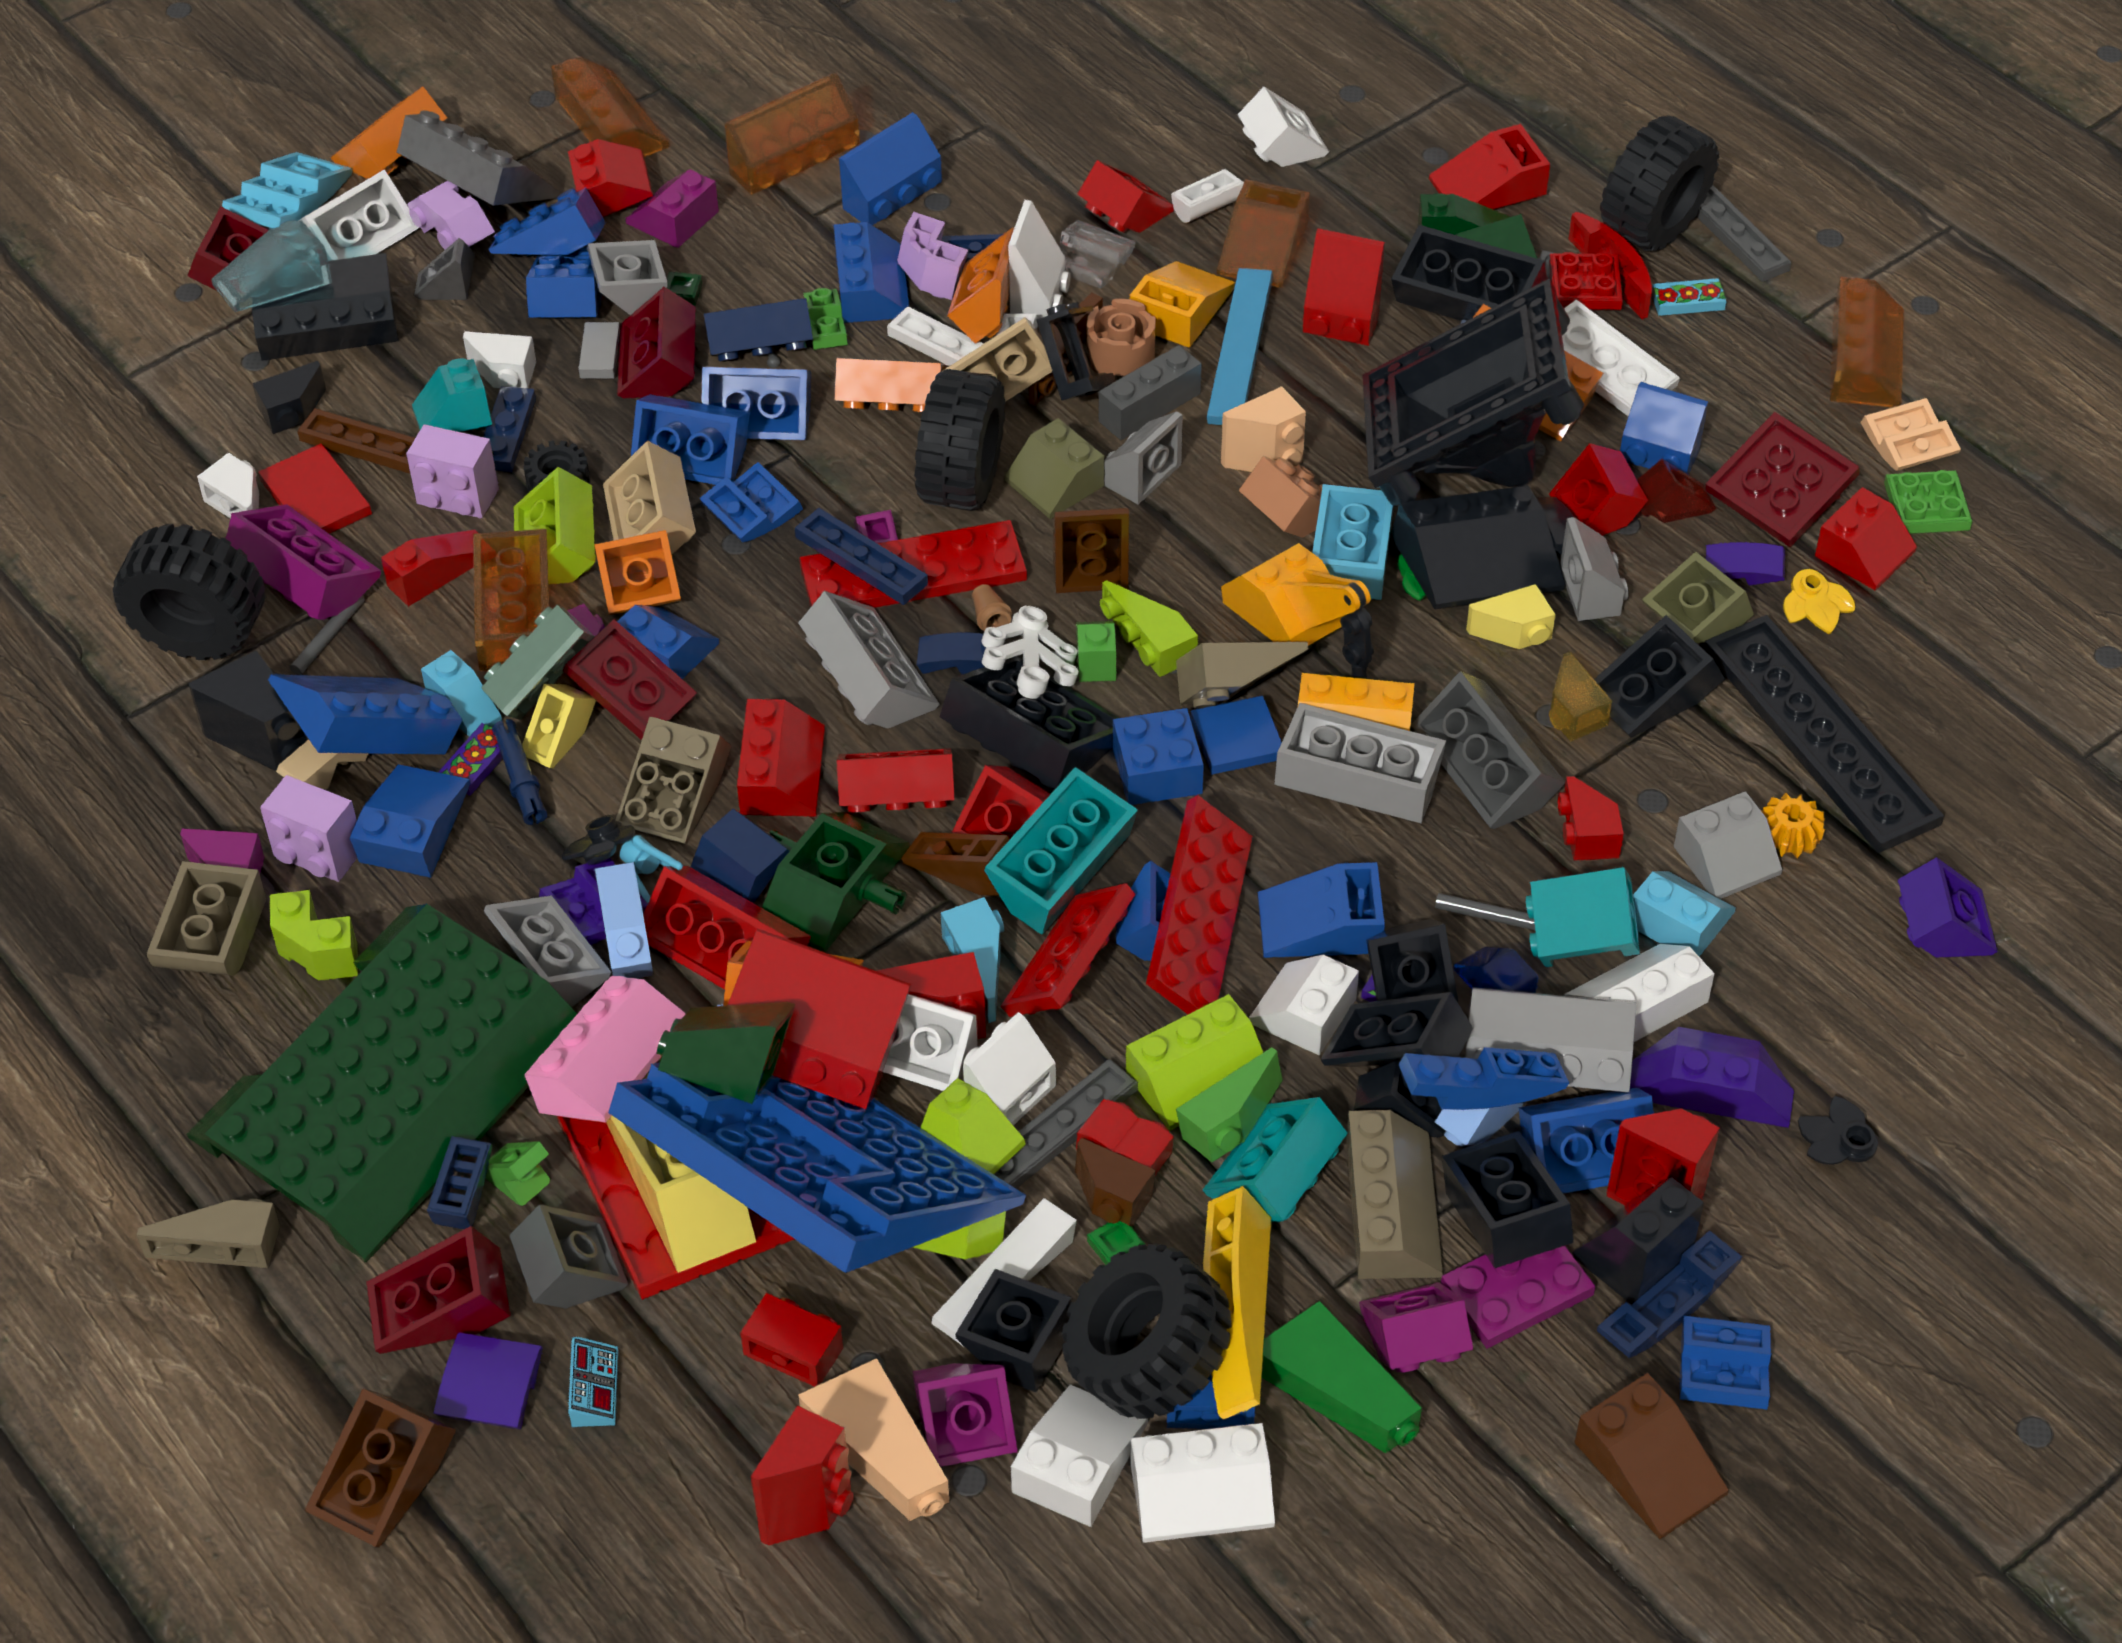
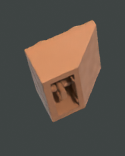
M1263 456L1243 483L1239 492L1284 532L1303 538L1316 530L1323 485L1320 484L1318 486L1312 480L1315 475L1300 464L1294 467L1281 457L1276 461Z

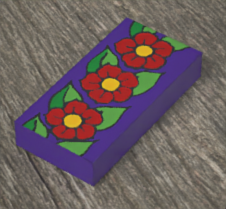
M481 723L438 772L470 779L471 783L467 795L471 796L503 759L496 737L493 735L492 727Z

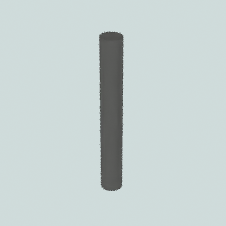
M361 596L354 605L348 607L337 616H333L290 665V670L302 675L365 602L364 598Z
M1438 893L1435 905L1437 909L1535 930L1534 919H1529L1526 912Z

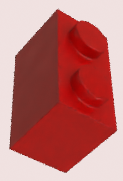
M768 1293L764 1295L740 1332L743 1355L814 1387L823 1382L843 1350L841 1326L835 1320L824 1314L815 1315L800 1308L791 1299L785 1297L779 1299Z

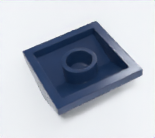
M732 809L702 835L691 868L754 903L775 874L780 862L790 850L740 812Z

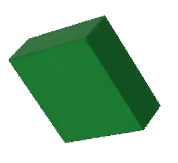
M1121 1221L1117 1223L1108 1222L1087 1234V1242L1105 1265L1111 1262L1110 1257L1118 1252L1129 1253L1130 1247L1145 1245L1133 1228Z

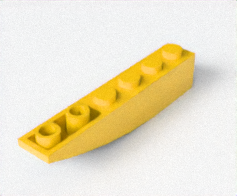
M1243 1186L1209 1201L1207 1209L1203 1270L1220 1284V1288L1227 1295L1229 1300L1228 1309L1231 1311V1328L1227 1329V1332L1230 1333L1228 1349H1223L1221 1353L1223 1361L1218 1371L1213 1370L1211 1373L1217 1411L1222 1419L1247 1411L1260 1404L1271 1217Z

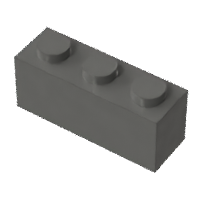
M1180 345L1172 348L1099 391V422L1120 440L1130 436L1133 432L1141 429L1148 421L1162 417L1201 394V363Z

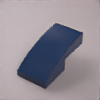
M956 632L920 637L917 666L922 674L956 666L961 675L985 667L982 664V658L986 647L981 642L984 634Z

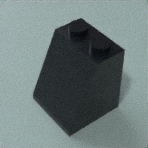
M257 651L188 683L202 732L206 738L277 771L278 765L307 741L305 733L268 681L270 675L274 673Z
M1670 1177L1628 1202L1572 1252V1256L1632 1305L1679 1265L1682 1254L1695 1244L1704 1202L1674 1178Z

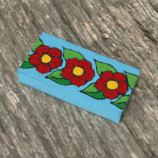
M1719 278L1652 284L1651 295L1658 316L1725 310L1727 301Z

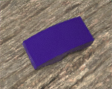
M1749 542L1706 545V560L1731 580L1745 578L1748 585L1785 580V549L1783 546Z

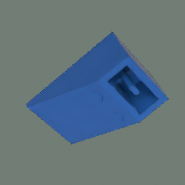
M572 188L557 197L558 202L549 207L546 203L540 204L528 212L530 216L519 222L518 218H513L501 225V231L494 235L495 240L490 246L489 251L491 254L568 255L588 245V243L596 241L606 222L587 188L578 192Z
M582 247L577 252H572L568 255L537 256L526 276L528 318L597 317L601 308L602 293L599 292L588 247Z
M1377 862L1335 864L1258 892L1263 958L1369 954L1366 939L1384 932L1385 923Z

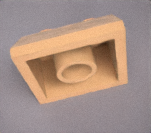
M1279 387L1224 412L1222 418L1221 464L1224 468L1252 472L1263 456L1276 461L1281 457L1294 467L1302 463L1306 411L1283 387Z

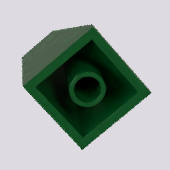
M774 1002L691 1008L682 1019L676 1018L670 1032L667 1030L663 1032L656 1052L662 1056L658 1070L753 1104L772 1080L796 1004Z

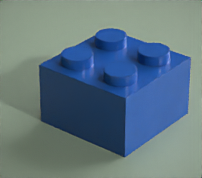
M1187 708L1113 719V752L1127 803L1135 805L1203 794V761Z

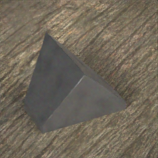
M458 238L418 273L414 294L419 300H467L475 254L465 241Z

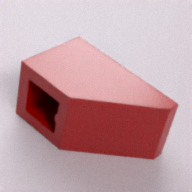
M1566 777L1564 792L1558 793L1557 805L1559 815H1565L1566 822L1563 823V840L1565 845H1571L1573 861L1619 859L1624 833L1618 804L1576 777Z

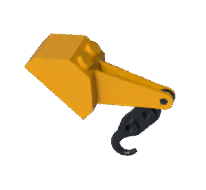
M1298 543L1221 586L1223 604L1273 642H1308L1309 646L1342 627L1344 630L1342 652L1347 662L1351 664L1352 677L1367 679V667L1372 660L1374 648L1370 635L1372 618L1363 606L1370 603L1371 597L1369 590L1360 580L1330 575L1324 562Z

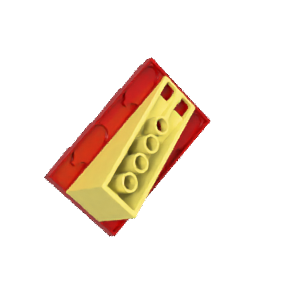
M648 1073L644 1076L643 1079H647ZM556 1116L641 1300L656 1295L661 1290L666 1291L699 1278V1275L704 1276L737 1263L740 1259L744 1260L777 1247V1244L782 1245L795 1240L614 1116H611L607 1122Z

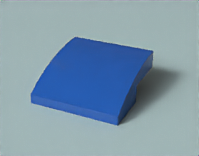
M759 462L754 464L734 482L726 476L699 498L742 543L768 533L803 510L800 502Z
M1684 1316L1681 1341L1680 1399L1767 1410L1770 1398V1326Z

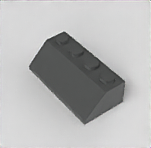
M1462 671L1452 679L1411 724L1419 734L1446 740L1441 765L1492 829L1540 810L1565 784L1563 778L1484 680Z

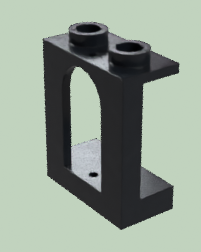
M1079 302L1046 309L1048 316L1037 319V323L1061 401L1097 393L1116 382L1113 373L1091 375L1074 317L1094 311L1093 306L1080 307ZM1053 324L1057 327L1062 337L1075 382H1069L1053 330Z

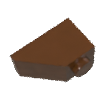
M1083 1138L1079 1140L1075 1172L1092 1214L1109 1223L1121 1221L1132 1227L1152 1198L1155 1170Z

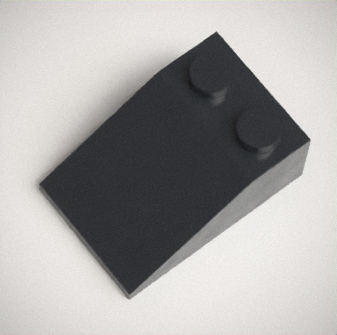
M1665 615L1589 683L1583 691L1632 738L1695 706L1723 682L1725 678L1714 659Z

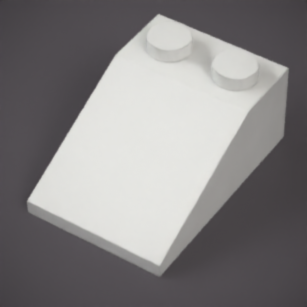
M1024 200L1008 244L1010 314H1036L1037 319L1048 316L1046 309L1062 304L1063 296L1061 294L1062 292H1068L1070 272H1065V256L1034 204L1030 200Z
M1069 1385L1031 1430L1011 1465L1012 1493L1091 1527L1131 1455V1438L1141 1436L1148 1423V1418L1137 1419L1136 1417L1128 1418L1122 1416L1091 1393Z

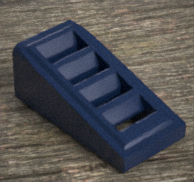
M451 1137L427 1208L433 1223L459 1229L473 1227L493 1148L491 1143ZM458 1154L477 1157L476 1163L457 1160ZM454 1171L472 1175L471 1178L454 1176ZM450 1188L466 1190L465 1195L450 1193Z

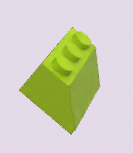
M557 467L514 506L515 584L520 587L572 583L580 575L588 572L593 567L596 555L593 521L594 504L591 484Z
M1228 994L1126 1045V1073L1138 1082V1091L1170 1131L1179 1126L1176 1112L1178 1107L1264 1052L1251 1021Z

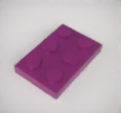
M1565 1246L1498 1268H1494L1485 1254L1441 1277V1284L1464 1299L1468 1323L1486 1349L1593 1296L1595 1291V1285Z

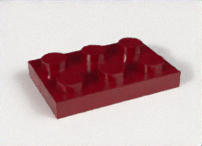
M614 619L571 658L563 669L571 679L640 740L643 738L649 717L671 722L697 695L693 688Z

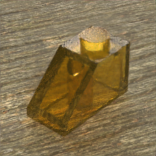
M1568 652L1563 655L1553 691L1549 717L1555 729L1561 730L1571 742L1608 726L1612 700L1573 654Z

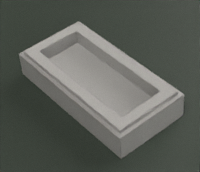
M585 322L579 363L580 378L613 379L615 377L620 337L619 322Z

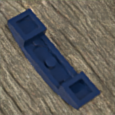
M1711 1231L1707 1232L1682 1254L1679 1265L1632 1305L1625 1302L1598 1325L1597 1332L1628 1358L1644 1352L1682 1324L1684 1316H1691L1741 1262L1742 1256Z

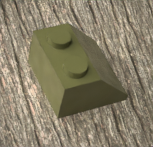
M1057 418L1030 435L1005 474V482L1049 519H1052L1054 512H1063L1104 487V455Z
M1697 552L1693 553L1642 599L1643 604L1659 617L1663 618L1667 615L1696 643L1705 642L1707 639L1741 626L1754 615L1746 591Z

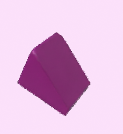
M891 510L866 514L855 518L856 531L872 541L882 543L898 540Z

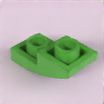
M818 288L812 292L803 293L804 298L807 299L813 336V349L847 345V335L837 289Z

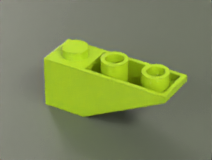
M1110 581L1102 582L1101 610L1107 619H1112L1119 627L1123 639L1128 643L1131 642L1138 650L1142 662L1146 666H1151L1159 677L1177 670L1176 660L1198 646V635L1181 614Z

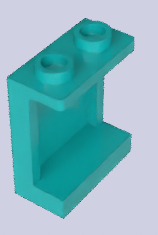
M1625 867L1530 882L1532 895L1526 896V908L1529 919H1534L1536 932L1530 933V946L1533 956H1538L1545 967L1553 966V960L1616 950H1621L1624 956L1640 954L1632 880Z

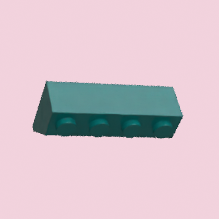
M1075 767L985 866L984 871L1009 912L1043 935L1070 904L1074 896L1079 894L1131 834L1138 809Z

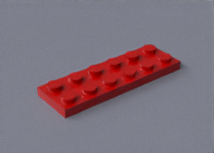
M1011 520L877 543L927 574L928 585L908 602L971 591L980 585L994 587L1027 581V570ZM821 553L799 557L810 606L816 602L824 591L873 608L899 604L893 598Z
M1199 795L1187 800L1146 980V985L1186 1014H1190L1219 998L1253 837Z

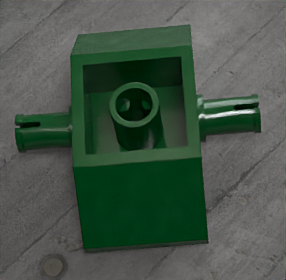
M846 812L821 813L798 842L779 833L777 830L773 829L770 831V835L789 849L790 852L778 865L762 908L810 935L811 938L808 945L826 952L861 907L868 901L889 910L890 913L895 915L899 913L898 908H903L907 897L906 892L898 890L882 881L909 849L910 843Z

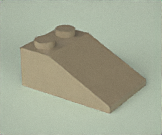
M1308 642L1201 643L1176 660L1180 704H1193L1194 709L1215 706L1217 702L1229 699V695L1308 650Z

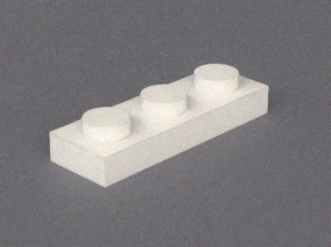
M910 307L905 308L887 325L888 336L948 366H951L983 345L979 341L975 344L967 335Z

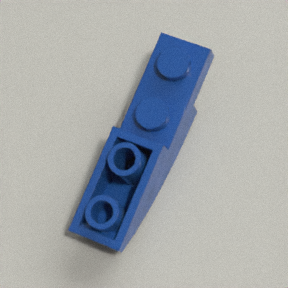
M1484 1047L1478 1059L1405 1053L1399 1063L1411 1095L1436 1097L1440 1108L1447 1110L1486 1109L1527 1102L1564 1090L1569 1084L1556 1053Z

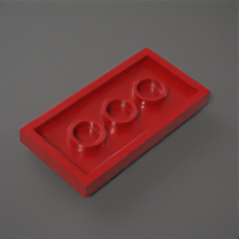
M1127 883L1074 896L1000 1007L1009 1017L1015 1016L1018 1012L1022 1015H1032L1040 1011L1057 1010L1070 1001L1072 997L1071 992L1075 985L1089 972L1091 961L1097 952L1109 942V934L1116 923L1120 922L1128 912L1127 907L1136 894Z

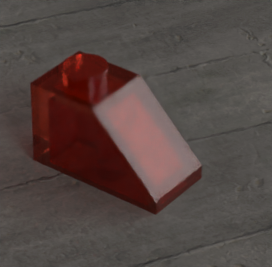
M1664 459L1659 460L1637 479L1648 499V502L1640 510L1646 517L1653 516L1659 521L1667 523L1709 514L1716 509L1702 483Z

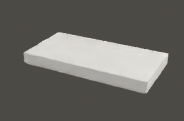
M1578 300L1564 308L1570 318L1567 331L1562 335L1564 350L1604 373L1595 392L1624 414L1629 416L1640 382L1667 390H1673L1678 386L1680 377Z

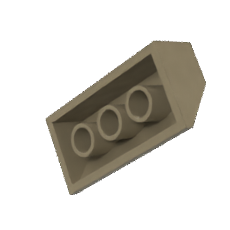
M1391 1110L1349 1111L1346 1145L1357 1278H1441L1443 1271L1429 1133Z

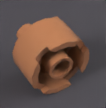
M1113 299L1112 305L1098 309V306L1093 308L1094 311L1088 315L1087 356L1090 360V367L1094 372L1126 376L1155 358L1156 318L1145 311L1143 303L1131 299Z

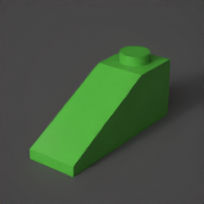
M1271 1047L1178 1107L1176 1112L1182 1139L1211 1162H1214L1243 1143L1282 1082L1277 1051Z

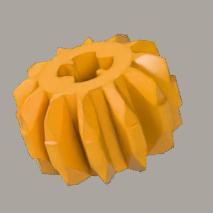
M1786 792L1781 799L1771 797L1767 806L1763 807V811H1761L1767 818L1775 848L1779 849L1781 857L1787 852L1792 853L1797 859L1802 854V851L1812 854L1816 844H1819L1820 840L1823 839L1825 831L1824 812L1817 810L1816 801L1804 802L1802 794L1796 799L1791 798Z

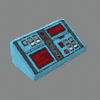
M572 1337L568 1407L572 1427L615 1425L618 1373L617 1346L582 1337Z

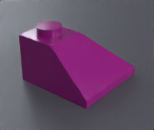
M954 1363L912 1371L925 1442L940 1467L1018 1452L1003 1365Z

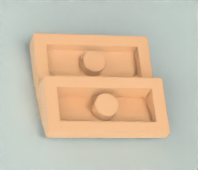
M1927 398L1865 415L1861 421L1872 444L1884 460L1896 471L1954 455L1961 450L1947 421H1938Z

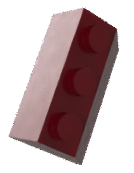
M666 287L661 288L620 324L617 395L621 398H643L649 394L672 397L682 387H687L694 379L696 307Z

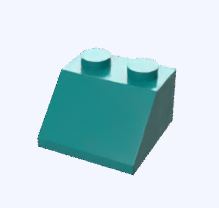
M459 358L451 360L447 365L439 366L412 404L420 430L424 424L456 432L492 425L485 388L474 359L466 360Z

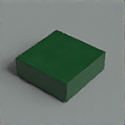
M669 272L667 288L696 306L703 284L702 275Z

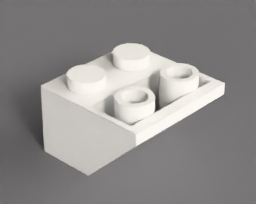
M1019 1012L1007 1023L1002 1022L993 1031L992 1036L982 1046L973 1048L963 1062L964 1082L987 1094L1012 1125H1015L1056 1086V1062L1027 1019Z

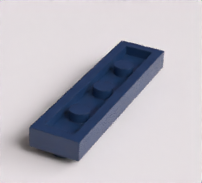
M821 508L815 510L795 527V538L902 605H905L928 585L926 573Z

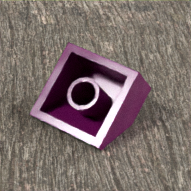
M688 169L666 182L652 197L648 198L626 217V224L679 248L719 212L716 181Z
M1440 1282L1359 1302L1360 1310L1379 1360L1391 1370L1409 1372L1418 1369L1421 1362L1433 1359L1437 1362H1450L1459 1359L1462 1352L1473 1350L1464 1299Z

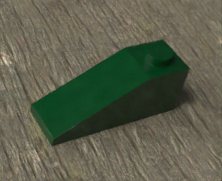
M1420 194L1418 226L1422 225L1453 235L1510 217L1455 194Z

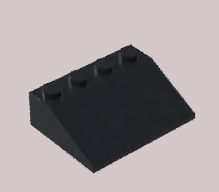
M386 253L250 272L254 332L262 361L399 341Z
M1528 485L1400 503L1390 536L1434 609L1468 605L1534 584L1537 585L1541 593L1564 590L1565 582L1544 509Z
M1017 656L1006 659L1001 670H991L982 667L952 678L939 717L950 723L955 731L968 734L981 742L983 748L997 752L1007 758L1014 767L1026 770L1038 777L1039 781L1047 787L1056 789L1075 767L1086 773L1113 748V719L1119 717L1069 687L1060 685L1050 676L1045 692L1040 694L1038 698L1030 699L1022 696L1018 691L1019 687L1016 682L1023 667V660Z

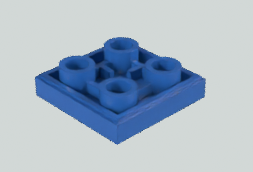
M1263 696L1191 710V722L1211 774L1277 761V752L1282 742Z

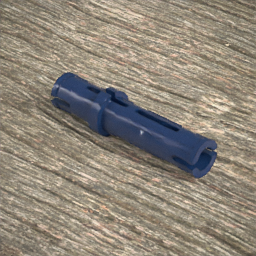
M506 719L508 729L505 730L503 720L495 723L492 727V732L496 737L511 780L509 785L511 795L518 800L524 823L533 825L531 815L534 814L538 824L547 818V811L539 794V780L531 772L515 721Z

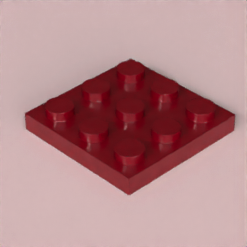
M1774 412L1706 482L1705 486L1706 492L1788 547H1791L1857 478L1860 467Z

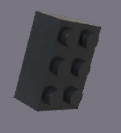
M1519 1131L1442 1155L1446 1195L1494 1268L1512 1264L1516 1261L1574 1243L1570 1203Z

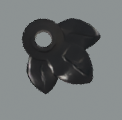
M613 815L601 816L586 825L585 829L588 834L571 843L561 857L564 861L576 857H584L588 865L599 864L609 859L615 853L618 844L631 840L635 834V829L632 825L622 826L621 822L616 821Z
M1835 1096L1832 1099L1829 1117L1801 1116L1798 1118V1127L1802 1137L1812 1144L1807 1151V1156L1816 1162L1827 1165H1836L1845 1160L1865 1162L1871 1159L1877 1151V1138L1872 1128L1865 1124L1864 1113L1857 1106L1843 1098Z

